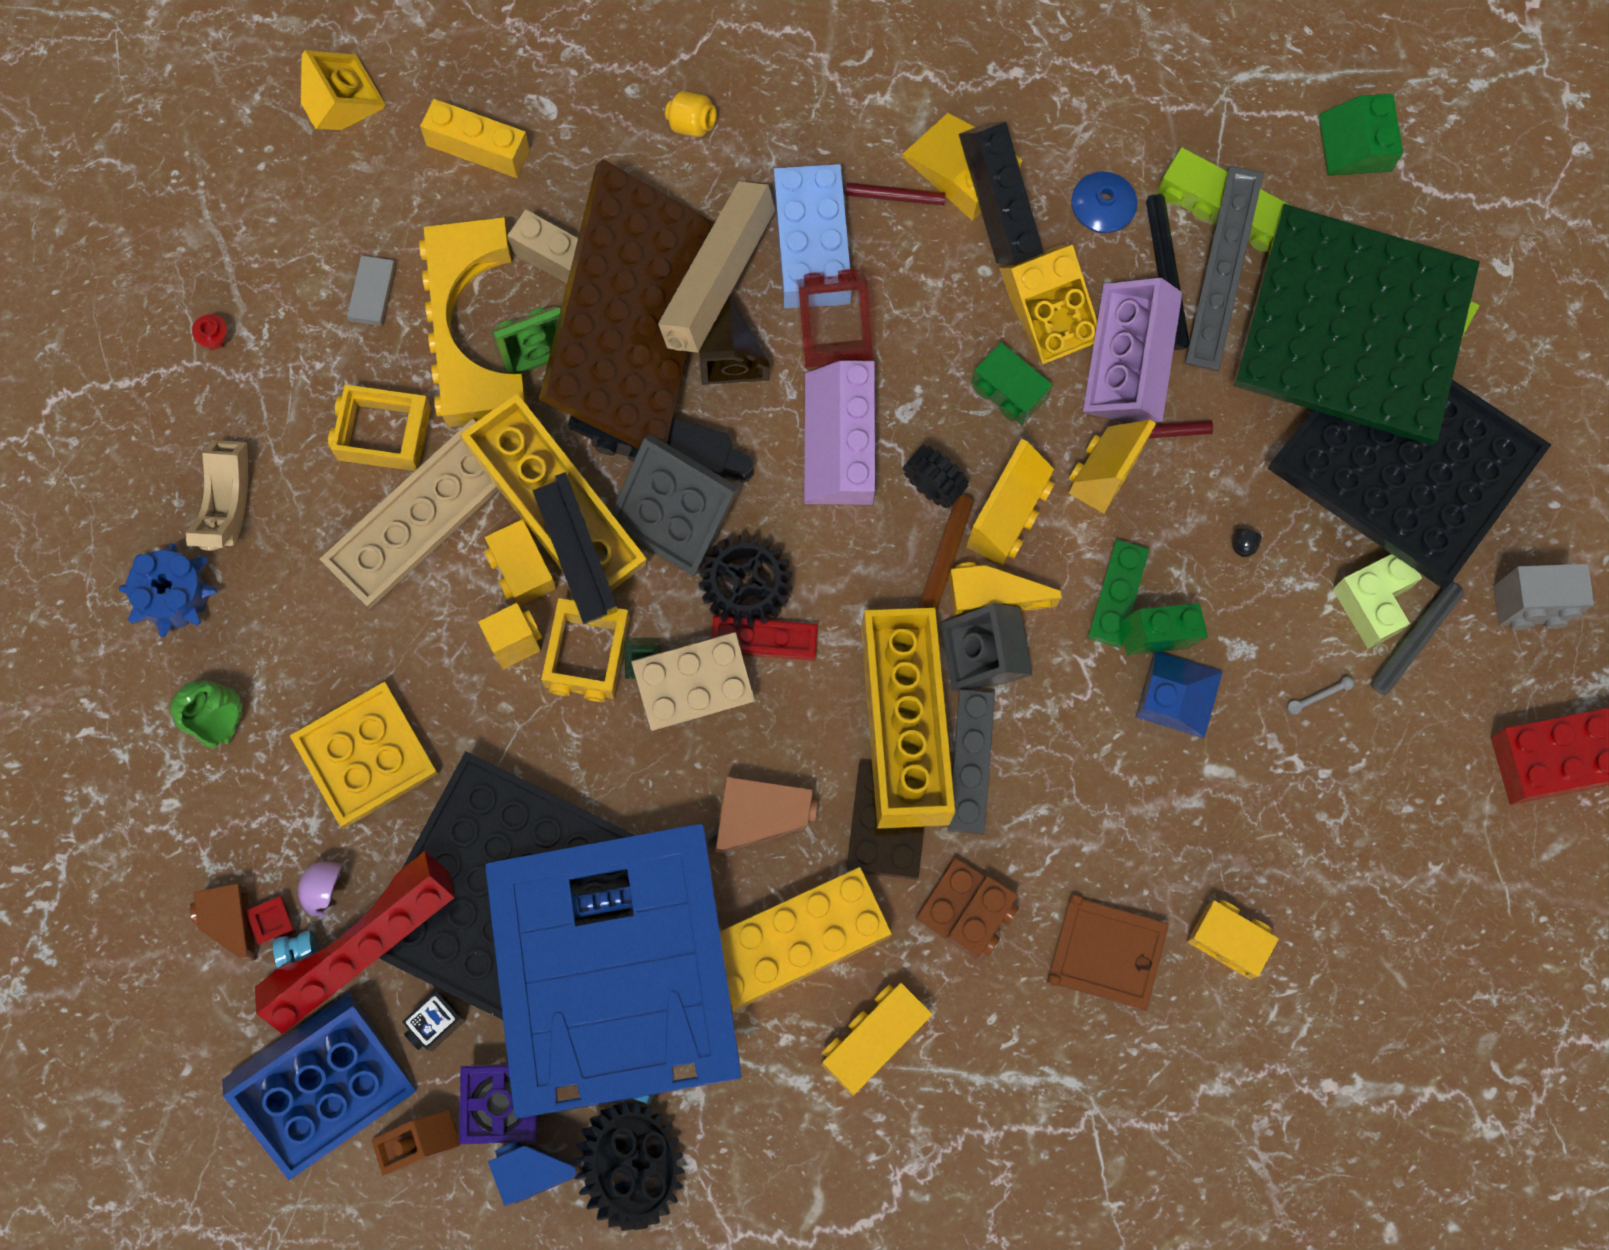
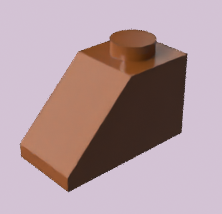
M239 884L193 892L194 903L190 904V915L193 924H197L199 930L237 957L246 961L256 960L252 927L246 914V910L249 909L247 888Z
M450 1110L412 1120L372 1139L382 1176L434 1158L461 1146Z

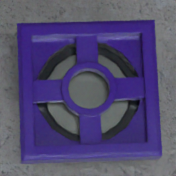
M508 1065L461 1066L459 1144L537 1142V1121H539L540 1115L521 1119L514 1116Z

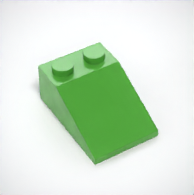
M560 307L538 308L524 318L516 321L506 320L495 329L490 330L507 374H522L548 363L561 310Z

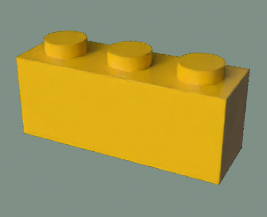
M434 98L420 125L426 146L514 178H518L530 152L525 131Z
M902 983L895 989L889 984L874 999L879 1005L869 1015L863 1010L848 1025L853 1032L843 1042L836 1037L822 1052L826 1059L821 1065L852 1097L933 1015Z

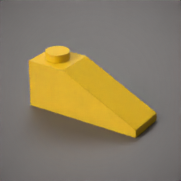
M974 562L956 565V569H951L948 577L954 618L993 603L1020 607L1021 611L1057 607L1062 598L1060 590L987 565L976 566Z

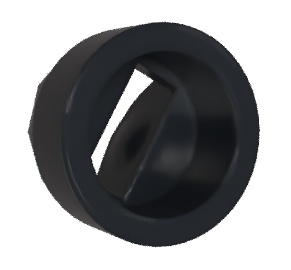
M1235 529L1232 547L1236 554L1242 557H1249L1258 550L1262 536L1251 530Z

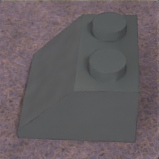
M993 603L940 623L952 691L1002 685L1033 675L1020 607Z

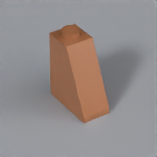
M726 777L714 854L722 855L805 831L808 821L815 822L817 801L811 800L813 790Z

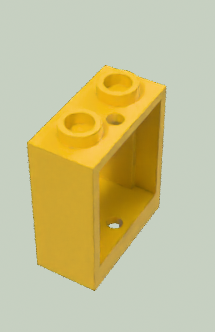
M344 384L342 396H338L336 399L335 415L338 417L335 428H331L329 431L328 447L331 448L338 461L416 471L421 464L432 410L427 396ZM358 406L409 413L400 454L349 447Z
M558 598L541 678L544 687L549 688V693L567 697L570 696V692L584 694V699L593 702H605V698L615 699L630 623L628 610L617 608L616 613L584 624L615 630L605 682L557 674L555 671L565 623L570 622L583 625L575 602Z

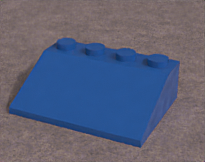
M351 992L336 1000L222 1079L223 1097L288 1180L294 1178L416 1092V1088Z

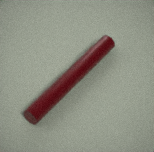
M847 183L846 196L942 206H944L945 192Z
M1196 421L1156 424L1149 438L1213 434V422Z

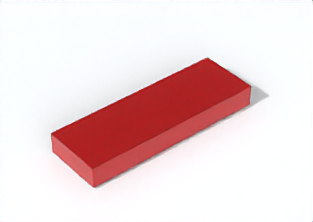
M713 616L711 638L736 632L742 655L815 661L818 624L768 620L766 624H762L760 619H754V627L748 628L747 618H741L740 627L737 628L734 627V617H729L724 623L720 619L721 616Z

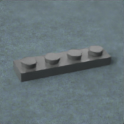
M959 690L952 767L955 814L950 825H948L947 831L984 834L995 693Z

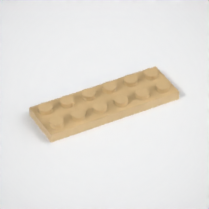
M473 418L320 558V561L369 610L499 490L462 442L460 434L476 423Z

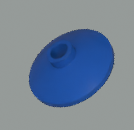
M1102 171L1091 173L1077 183L1072 194L1071 205L1075 217L1083 226L1098 233H1113L1125 228L1134 218L1137 210V196L1134 188L1126 179L1118 174ZM1101 194L1109 195L1112 199L1105 200L1101 197Z

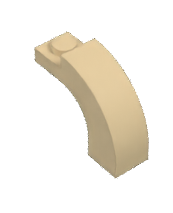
M212 440L202 453L204 494L198 517L186 532L187 546H198L200 549L208 551L235 545L243 524L248 492L247 442Z

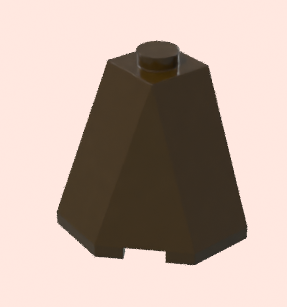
M729 295L699 350L702 385L769 381V361L732 297Z

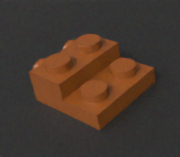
M955 858L916 920L977 960L982 953L989 956L1000 939L995 934L1001 922L1009 925L1019 909V906L1014 904L1018 895L991 877L981 875Z

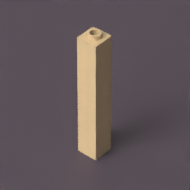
M738 181L658 323L667 348L678 351L699 352L776 210L768 184Z

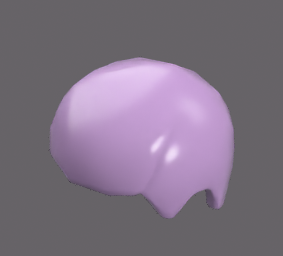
M320 861L312 863L300 877L297 892L301 907L305 913L314 917H325L326 914L323 912L330 904L334 885L340 879L341 875L339 872L344 867L343 864Z

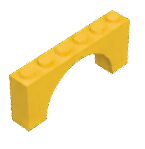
M504 217L424 227L425 240H419L422 261L427 260L428 270L422 271L423 285L425 291H430L431 301L425 302L426 316L428 322H433L434 329L433 333H428L429 347L431 353H436L437 364L431 365L433 383L434 385H439L440 396L434 397L437 417H443L447 428L465 426L472 418L477 422L515 393H518L527 405L526 387L522 374L498 373L475 364L458 349L453 341L451 332L453 310L466 286L486 270L502 264L512 263L510 243L507 236L509 232Z

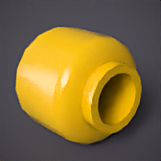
M680 91L666 105L665 117L669 120L670 128L676 134L703 137L708 131L713 129L716 122V108L712 105L707 95Z

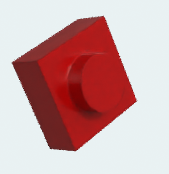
M281 896L246 910L257 944L260 946L272 942L274 938L296 932L284 898Z

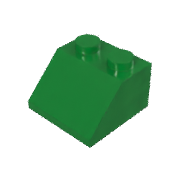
M1394 94L1361 95L1318 116L1327 176L1392 172L1403 155Z

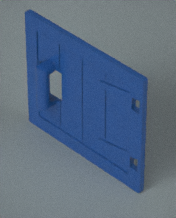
M702 824L486 864L513 1111L516 1118L521 1119L742 1078L705 828ZM628 870L630 886L576 895L571 891L570 880ZM633 908L634 916L576 926L575 918ZM695 1064L697 1077L674 1080L673 1067ZM578 1085L580 1098L557 1101V1088Z

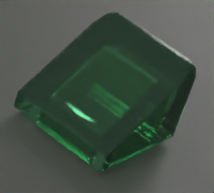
M626 638L625 679H636L631 663L632 660L661 652V638Z

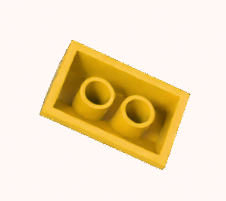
M1020 440L974 523L966 548L1001 566L1005 564L1008 557L1015 559L1024 542L1019 539L1021 532L1024 528L1031 530L1040 513L1035 510L1039 499L1046 502L1055 485L1054 482L1050 481L1054 472L1053 467L1028 441Z

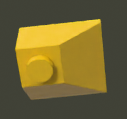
M305 50L302 53L301 105L315 129L343 130L383 110L386 106L356 54Z

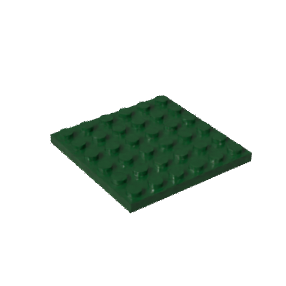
M1283 204L1233 386L1434 446L1438 441L1480 261Z

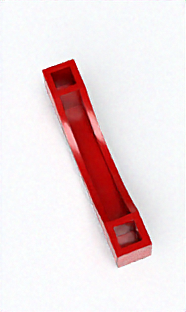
M426 851L421 853L396 873L376 903L345 934L310 957L294 963L281 965L256 985V1014L283 1035L454 899L450 873Z

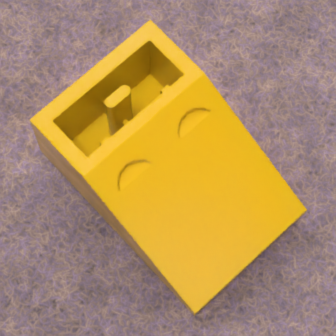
M1059 244L1016 265L1008 264L999 268L1009 299L1042 365L1094 345L1098 321L1073 244Z

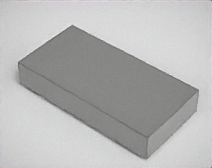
M361 255L347 314L349 322L383 326L396 268L394 260Z

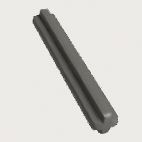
M1451 582L1446 590L1443 589L1371 682L1374 690L1382 695H1386L1391 691L1464 595L1463 588Z

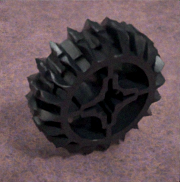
M740 534L738 535V544L733 545L729 538H726L724 540L725 550L715 545L713 547L715 557L705 556L704 563L709 568H701L699 571L700 577L706 579L699 582V590L706 592L702 596V601L704 604L713 603L709 608L710 613L714 615L722 611L720 619L724 623L729 617H734V627L737 628L740 627L741 618H747L748 628H753L754 618H759L762 624L768 622L767 612L773 617H778L779 609L776 605L786 607L788 599L784 595L792 594L793 588L788 584V582L793 580V573L785 571L789 567V560H779L782 550L776 548L769 552L771 541L766 540L759 546L758 536L756 535L751 537V543H745L744 536ZM750 558L744 565L731 563L736 559ZM763 563L771 570L774 576L775 584L773 589L766 586V581L759 577L760 567ZM719 574L725 576L726 581L733 585L729 600L718 589L717 579ZM752 574V585H749L747 582V586H742L740 589V578L743 577L744 579L745 576L750 577ZM749 597L762 600L752 605H741Z

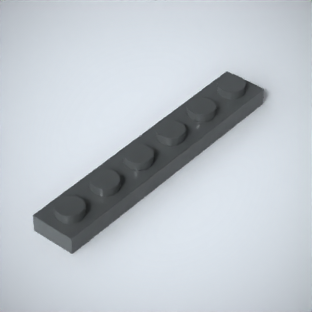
M1234 166L1229 168L1185 365L1219 371L1264 172Z

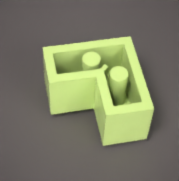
M1391 554L1343 578L1333 588L1334 593L1367 649L1394 637L1410 624L1395 597L1410 590L1422 577L1415 569Z

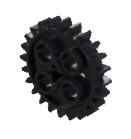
M624 1102L601 1109V1115L590 1118L592 1127L584 1128L581 1131L587 1141L576 1143V1147L583 1152V1157L574 1159V1163L582 1166L583 1172L578 1173L575 1176V1180H584L585 1186L580 1190L579 1194H589L591 1197L586 1208L588 1210L599 1208L596 1219L598 1221L608 1219L609 1228L621 1227V1231L646 1229L648 1225L660 1223V1216L670 1214L668 1205L678 1202L677 1197L672 1191L683 1188V1185L676 1180V1175L685 1173V1169L676 1165V1161L683 1157V1153L674 1152L673 1148L679 1142V1138L670 1139L668 1137L672 1125L660 1126L663 1115L661 1113L651 1115V1106L640 1108L638 1102L630 1104Z

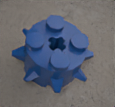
M170 543L168 550L138 554L133 562V567L130 569L126 584L119 586V591L127 594L129 602L134 607L128 621L134 624L148 619L158 627L160 637H166L169 629L185 627L188 625L186 622L198 626L201 623L199 611L202 613L206 607L208 597L217 593V589L208 586L206 580L201 575L208 560L204 556L188 560L185 556L178 553L175 543Z

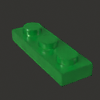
M1116 539L1087 639L1121 649L1123 638L1119 621L1132 614L1150 549Z

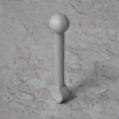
M1349 676L1343 677L1341 683L1300 702L1293 700L1287 705V711L1291 715H1298L1302 708L1342 689H1352L1355 685L1354 679Z

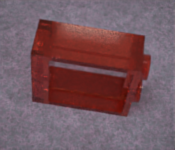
M844 269L838 271L837 276L824 277V273L815 272L803 275L804 279L796 280L802 358L805 368L827 366L838 361H873L868 282L864 273H858L857 269ZM857 290L861 340L812 345L808 295Z

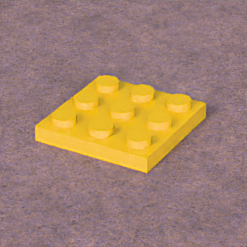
M385 681L290 735L342 829L438 775Z

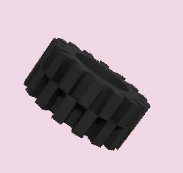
M922 445L903 466L904 475L910 479L909 482L917 487L916 490L919 493L926 495L925 497L928 500L932 499L934 504L941 505L943 508H950L969 486L967 485L968 480L965 479L966 476L963 472L958 471L959 467L950 462V458L947 456L943 457L939 450L936 449L934 451L931 446L926 447Z

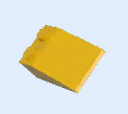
M947 113L902 154V158L940 192H945V197L973 221L981 214L959 134L975 128V126ZM1016 155L1019 168L1021 169L1023 160Z
M1144 420L1107 427L1102 437L1095 434L1085 451L1090 455L1085 465L1078 462L1068 479L1073 482L1069 494L1105 514L1137 461L1156 423L1152 420Z

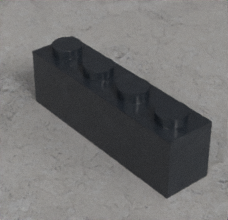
M1006 121L985 123L960 133L959 138L996 263L1016 265L1044 253Z

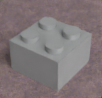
M1589 564L1518 566L1493 586L1498 625H1511L1512 630H1526L1538 624H1546L1548 629L1564 628L1569 625L1570 621L1582 617L1583 612L1594 606Z

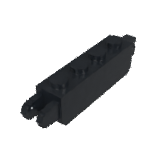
M573 416L569 418V429L590 438L592 446L598 452L609 456H614L615 453L628 456V459L634 462L639 451L638 448ZM672 418L667 441L669 446L722 478L735 481L740 480V482L744 481L745 483V481L749 482V479L754 476L753 458L751 459L747 454L743 455L742 452L732 450V441L727 433Z

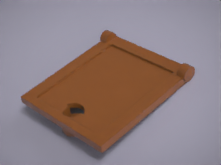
M1071 895L1047 983L1052 986H1062L1147 1011L1169 924L1083 900L1079 895Z

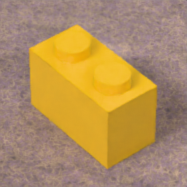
M523 519L485 537L489 548L483 552L492 570L499 567L504 578L498 580L507 600L514 597L516 603L522 606L556 589L554 581Z
M518 603L478 621L502 670L540 652L536 641L541 639L542 636L530 611L527 610L522 613Z
M1214 900L1205 907L1187 943L1249 980L1259 977L1279 938L1271 934L1272 929L1265 923L1256 919H1252L1250 922L1238 915L1240 910L1231 903L1220 900L1218 903Z

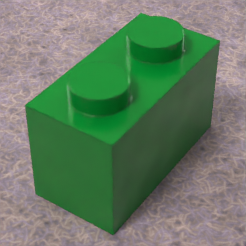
M1002 342L974 370L971 381L975 391L982 398H990L999 406L1001 413L1011 421L1016 420L1021 425L1048 399L1053 384Z
M1200 603L1138 609L1119 621L1126 655L1188 649L1208 637Z

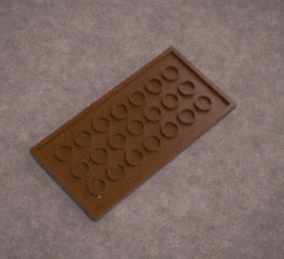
M604 159L597 163L539 400L640 449L644 438L649 434L666 444L668 441L687 351L667 348L658 323L711 231L714 222Z

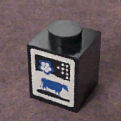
M435 991L407 1016L402 1023L408 1028L404 1033L405 1037L417 1050L424 1047L426 1050L433 1051L466 1020L442 993Z

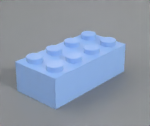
M841 164L774 168V197L784 309L850 304L852 282Z

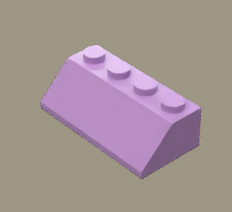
M1163 278L1107 283L1103 285L1083 408L1084 413L1130 423L1144 420L1163 422L1182 292Z
M838 361L805 373L804 504L873 505L875 494V361Z

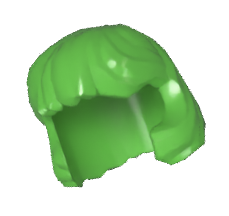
M202 680L184 684L172 697L169 708L177 728L197 737L198 741L202 742L205 747L216 749L219 744H229L231 742V737L236 733L237 724H239L242 716L243 703L234 689L213 681Z

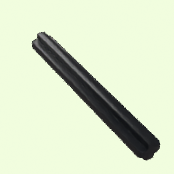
M1162 194L1150 195L1146 201L1158 278H1163L1181 291L1166 200ZM1182 299L1174 351L1184 350L1190 343Z

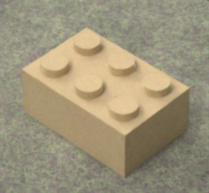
M736 632L631 661L651 731L755 702Z

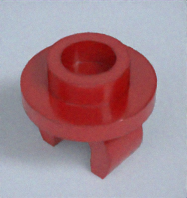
M206 314L199 317L192 327V335L199 345L209 348L210 351L224 347L223 341L228 332L224 320L215 314Z

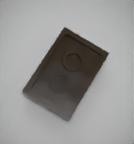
M859 763L846 871L850 872L860 867L865 874L918 880L924 826L877 829L872 764Z

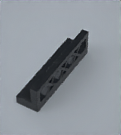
M566 472L555 476L556 482L532 491L584 625L616 613L617 605Z

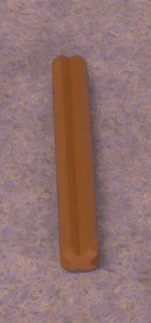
M961 494L953 504L918 608H935L937 612L974 500L969 496Z

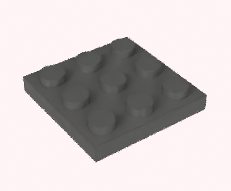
M649 434L644 438L611 514L630 538L692 576H695L704 564V558L708 555L739 487Z

